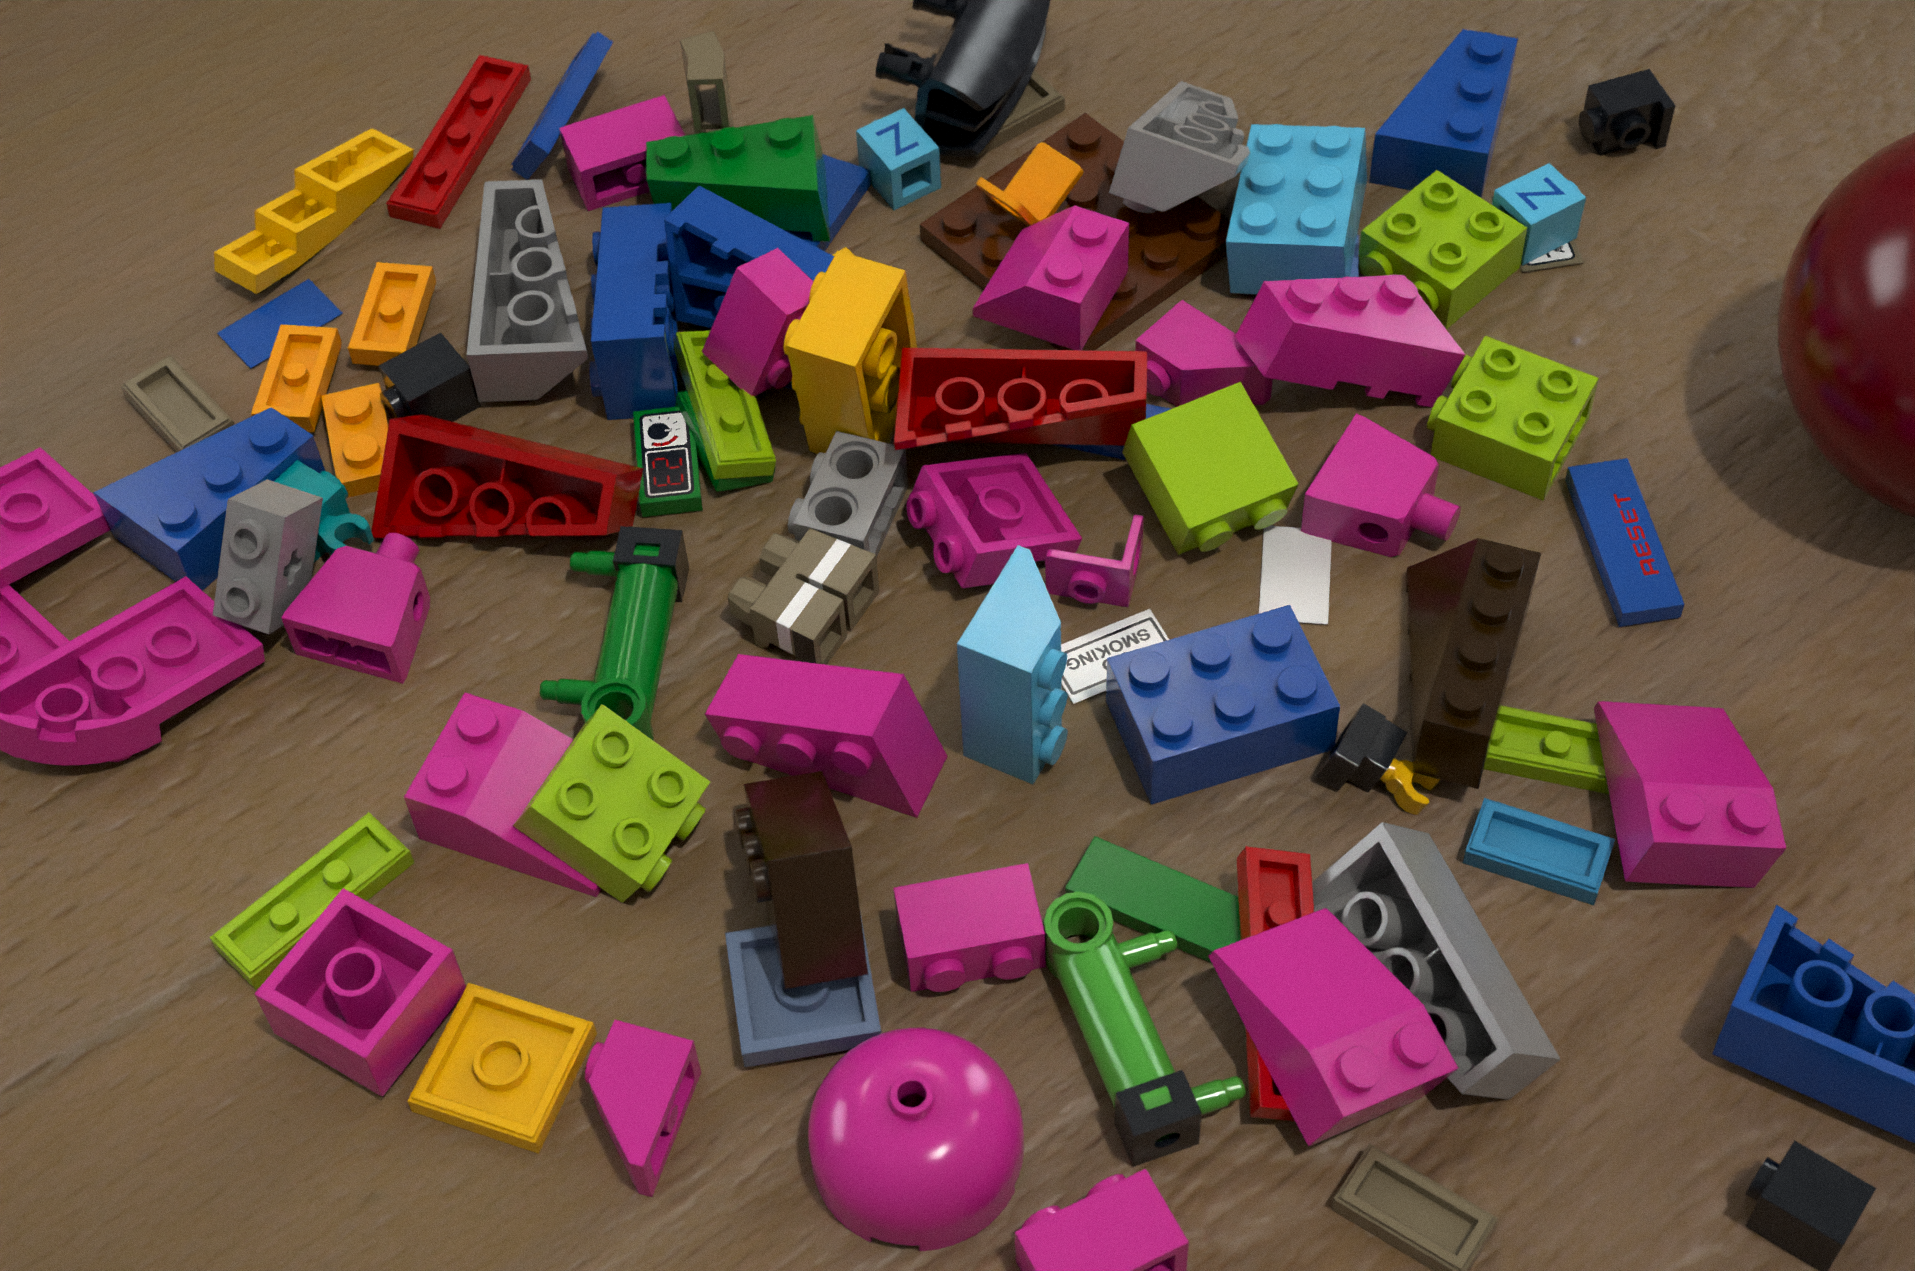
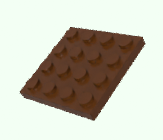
M1084 113L1042 141L1083 169V175L1054 215L1072 206H1078L1129 223L1128 272L1082 350L1095 351L1227 256L1226 239L1230 220L1200 197L1195 196L1164 212L1156 210L1155 213H1143L1124 205V198L1109 193L1124 141L1088 114ZM1035 147L986 180L1004 191ZM976 186L920 223L921 241L984 290L1021 230L1028 226L997 206ZM1048 342V343H1050L1053 347H1055L1057 350H1072V349H1069V348H1066V347H1063V346H1060V345H1057V344Z

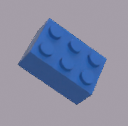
M1290 605L1107 658L1106 703L1151 805L1331 751L1335 744L1340 704Z

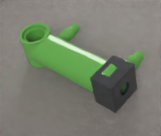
M1084 892L1062 895L1055 899L1047 908L1044 918L1046 966L1053 976L1061 982L1115 1108V1127L1132 1166L1135 1167L1198 1145L1202 1115L1224 1108L1230 1102L1243 1098L1246 1090L1242 1079L1237 1076L1224 1080L1216 1079L1191 1088L1183 1070L1175 1072L1129 969L1160 959L1162 955L1175 951L1178 947L1173 931L1165 930L1156 934L1148 933L1117 943L1113 934L1111 910L1103 900L1093 894ZM1081 934L1090 937L1091 940L1084 943H1074L1065 938Z

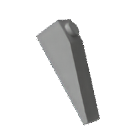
M1180 81L1128 127L1109 193L1124 198V205L1133 210L1143 213H1155L1156 210L1164 212L1234 178L1247 164L1250 151L1248 146L1242 145L1244 139L1243 130L1236 129L1239 118L1232 98Z

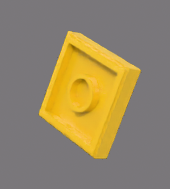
M468 983L407 1100L411 1111L539 1154L597 1035L594 1022Z

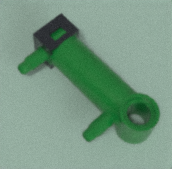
M621 526L615 552H574L570 557V568L574 572H586L588 575L617 577L594 681L562 678L558 681L544 680L540 684V697L543 700L557 701L559 704L581 705L584 724L603 704L654 741L651 718L675 602L683 601L689 563L682 530Z

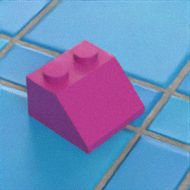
M1072 206L1022 229L975 303L973 316L1072 350H1082L1128 272L1129 223L1078 206Z

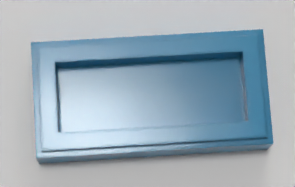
M1484 798L1465 851L1463 863L1594 905L1615 839Z

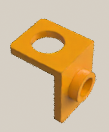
M1040 142L1004 191L983 177L979 178L976 185L997 206L1025 225L1030 226L1054 215L1083 175V169L1046 143Z

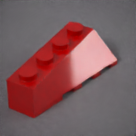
M902 348L894 448L895 450L941 442L1125 446L1131 425L1146 419L1147 351Z
M423 414L389 419L371 532L373 538H385L388 533L418 537L609 535L619 532L621 526L633 527L643 468Z

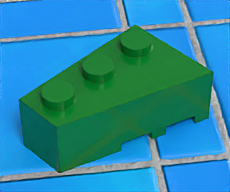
M813 115L781 118L772 122L742 127H726L717 131L686 136H670L662 140L646 142V180L654 204L671 203L672 210H674L698 186H701L783 230L811 232L813 241L830 242L825 161Z

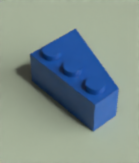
M1462 29L1375 133L1369 183L1412 190L1438 170L1482 198L1510 89L1518 38Z
M270 407L93 493L115 539L175 582L186 576L203 591L218 578L228 498L267 479L275 481L296 460H299L318 473L325 471L314 436Z

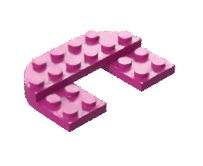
M41 447L0 467V750L16 758L62 766L124 761L133 754L148 749L162 741L160 723L265 662L263 644L242 625L213 616L214 601L186 576L69 641L9 584L110 531V528L95 495Z

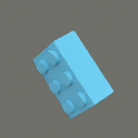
M1251 124L1247 141L1250 155L1247 164L1241 170L1226 239L1230 293L1257 294L1264 281L1350 277L1367 184L1365 128Z

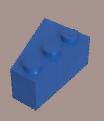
M698 186L664 218L676 319L686 323L712 328L736 268L776 248L782 251L813 281L819 272L827 271L834 258L833 255L701 186Z

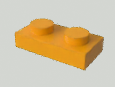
M376 263L348 345L352 364L379 366L417 345L437 282L432 266Z
M280 325L251 416L272 407L306 431L314 433L323 406L321 395H326L342 346L337 328Z
M380 383L321 395L335 475L346 488L348 498L378 491L389 426L388 414L380 398V393L382 392Z

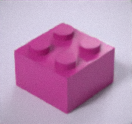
M342 888L255 992V996L276 1035L383 1097L460 1000L466 984L453 949Z

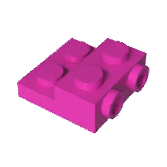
M1027 453L922 465L916 483L907 500V515L911 525L916 529L925 528L934 542V560L938 569L942 573H953L962 589L994 584L1017 545L1029 549L1034 561L1037 562L1044 561L1047 551L1050 549L1076 553L1082 541V537Z

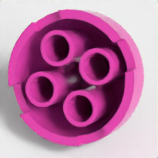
M896 1029L876 1035L858 1044L841 1057L830 1069L815 1095L808 1122L809 1154L819 1193L828 1209L846 1228L869 1242H872V1238L892 1244L919 1246V1251L937 1250L965 1241L979 1233L1000 1215L1014 1195L1015 1184L1020 1174L1024 1155L1022 1111L1016 1092L1005 1072L993 1058L974 1043L955 1034L937 1029Z

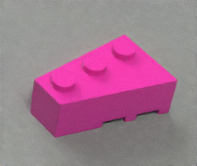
M1395 274L1264 281L1235 335L1265 378L1332 390L1338 381L1366 386V395L1370 397L1384 399L1389 390L1417 395L1415 398L1417 405L1433 408L1437 398L1443 394L1466 355L1419 295L1417 287L1405 275Z
M738 654L705 712V716L721 740V745L730 755L792 776L823 771L830 789L915 818L918 817L948 757L905 675L899 673Z

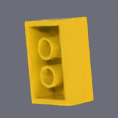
M837 250L827 271H821L815 277L810 290L809 304L801 319H794L789 325L784 339V353L789 357L793 375L792 389L797 393L800 407L799 420L800 424L804 425L810 452L817 454L819 452L826 453L836 431L890 443L896 426L902 348H917L906 270Z

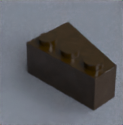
M823 771L744 784L747 807L735 809L741 849H744L748 873L752 875L757 903H766L785 989L867 975L868 969L852 846Z

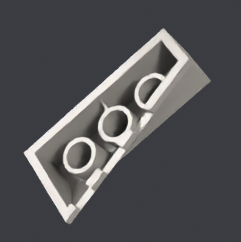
M542 179L489 181L484 183L467 346V359L479 402L538 400L588 359L587 349Z
M1381 822L1312 882L1314 912L1327 908L1425 1006L1459 1068L1447 1078L1462 1094L1509 1100L1561 1060L1429 833Z

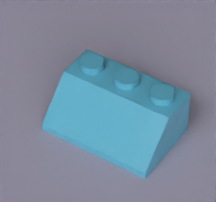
M1017 545L957 643L963 756L1034 784L1046 763L1054 765L1057 762L1067 740L1068 730L1062 727V714L1067 703L1068 694L1066 691L1061 690V678L1067 664V653L1061 651V621L1031 551Z

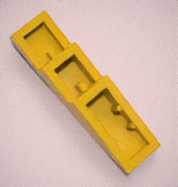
M371 128L294 169L295 189L254 210L255 230L214 252L215 271L255 294L260 293L300 267L347 229L384 193L414 159V149Z

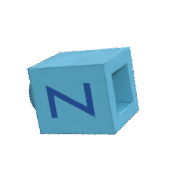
M904 108L856 130L859 166L871 170V185L893 210L941 188L939 147Z
M1548 163L1495 189L1492 205L1527 227L1521 264L1525 265L1577 238L1586 197L1572 181L1567 180Z

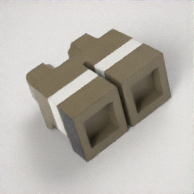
M809 528L800 541L773 533L762 548L759 557L761 571L773 576V578L765 585L747 576L740 577L729 591L728 602L730 614L753 627L756 646L766 648L772 643L795 655L796 661L827 665L847 638V630L852 631L880 592L876 554Z

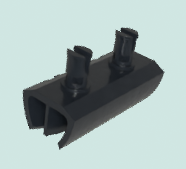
M913 0V10H921L941 17L948 16L954 18V22L938 53H934L931 58H922L917 53L885 43L884 52H880L875 76L879 79L884 78L906 86L911 84L918 87L914 120L939 147L940 156L964 157L979 155L1005 122L1033 74L1044 43L1046 19L1051 0Z

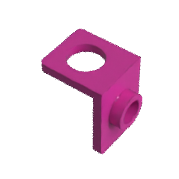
M1133 516L1122 561L1054 549L1048 550L1045 559L1046 589L1048 593L1074 598L1077 601L1088 604L1099 602L1129 607L1143 550L1144 516Z

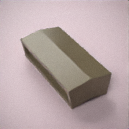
M711 31L681 39L680 44L694 134L705 133L708 129L734 127L725 56L715 32ZM715 84V88L700 91V85Z

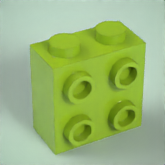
M1436 170L1361 230L1358 254L1359 273L1364 276L1405 275L1417 287L1419 295L1447 330L1520 268L1527 227Z
M1485 335L1473 357L1465 355L1456 370L1451 383L1453 391L1449 398L1440 395L1431 410L1427 422V429L1434 431L1431 455L1440 461L1544 501L1590 417L1599 378Z
M1241 382L1132 424L1122 452L1178 555L1197 547L1202 552L1213 550L1227 542L1233 536V532L1253 525L1255 529H1263L1273 525L1287 514V508L1299 485Z
M601 704L580 729L513 826L623 903L640 887L649 893L662 878L672 862V859L665 855L664 851L674 836H677L682 841L685 840L703 816L706 808L699 804L698 800L710 781Z

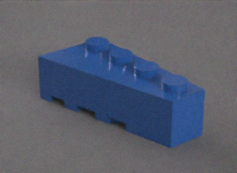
M671 203L603 207L601 231L593 232L592 234L595 265L597 266V274H592L591 278L594 311L590 327L591 345L595 361H590V385L593 397L603 396L607 420L634 418L633 411L675 407L678 392V361L674 351V340L676 332H678V320L676 319L664 227V218L673 211Z
M1776 905L1731 1004L1712 1054L1915 1143V994L1893 980L1887 987L1851 964L1854 957L1852 953L1830 939L1824 945L1820 944L1795 927L1798 921L1797 917Z

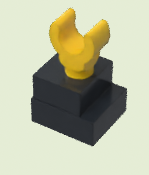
M1363 703L1343 728L1316 777L1337 790H1340L1348 780L1366 792H1369L1380 779L1385 783L1387 790L1394 794L1397 804L1404 811L1418 815L1429 803V799L1418 793L1413 788L1412 782L1419 783L1424 788L1432 790L1440 779L1413 773L1412 762L1395 759L1394 757L1408 732L1386 720V716Z

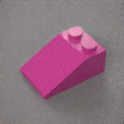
M464 693L404 795L419 839L597 897L601 890L599 886L513 826L573 739L525 711Z
M1598 701L1594 707L1625 882L1755 888L1786 850V844L1773 787L1725 710L1712 707Z
M1327 908L1214 950L1208 956L1308 1147L1421 1099L1459 1069L1425 1006Z

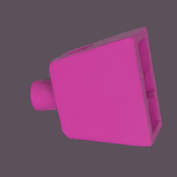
M1355 414L1305 493L1301 531L1342 545L1394 557L1401 554L1415 529L1447 541L1457 524L1461 507L1434 496L1439 463L1435 457L1366 417Z
M388 533L376 553L349 546L337 548L281 617L295 654L403 684L408 676L430 608V596L422 570L414 564L419 554L418 546L402 534Z

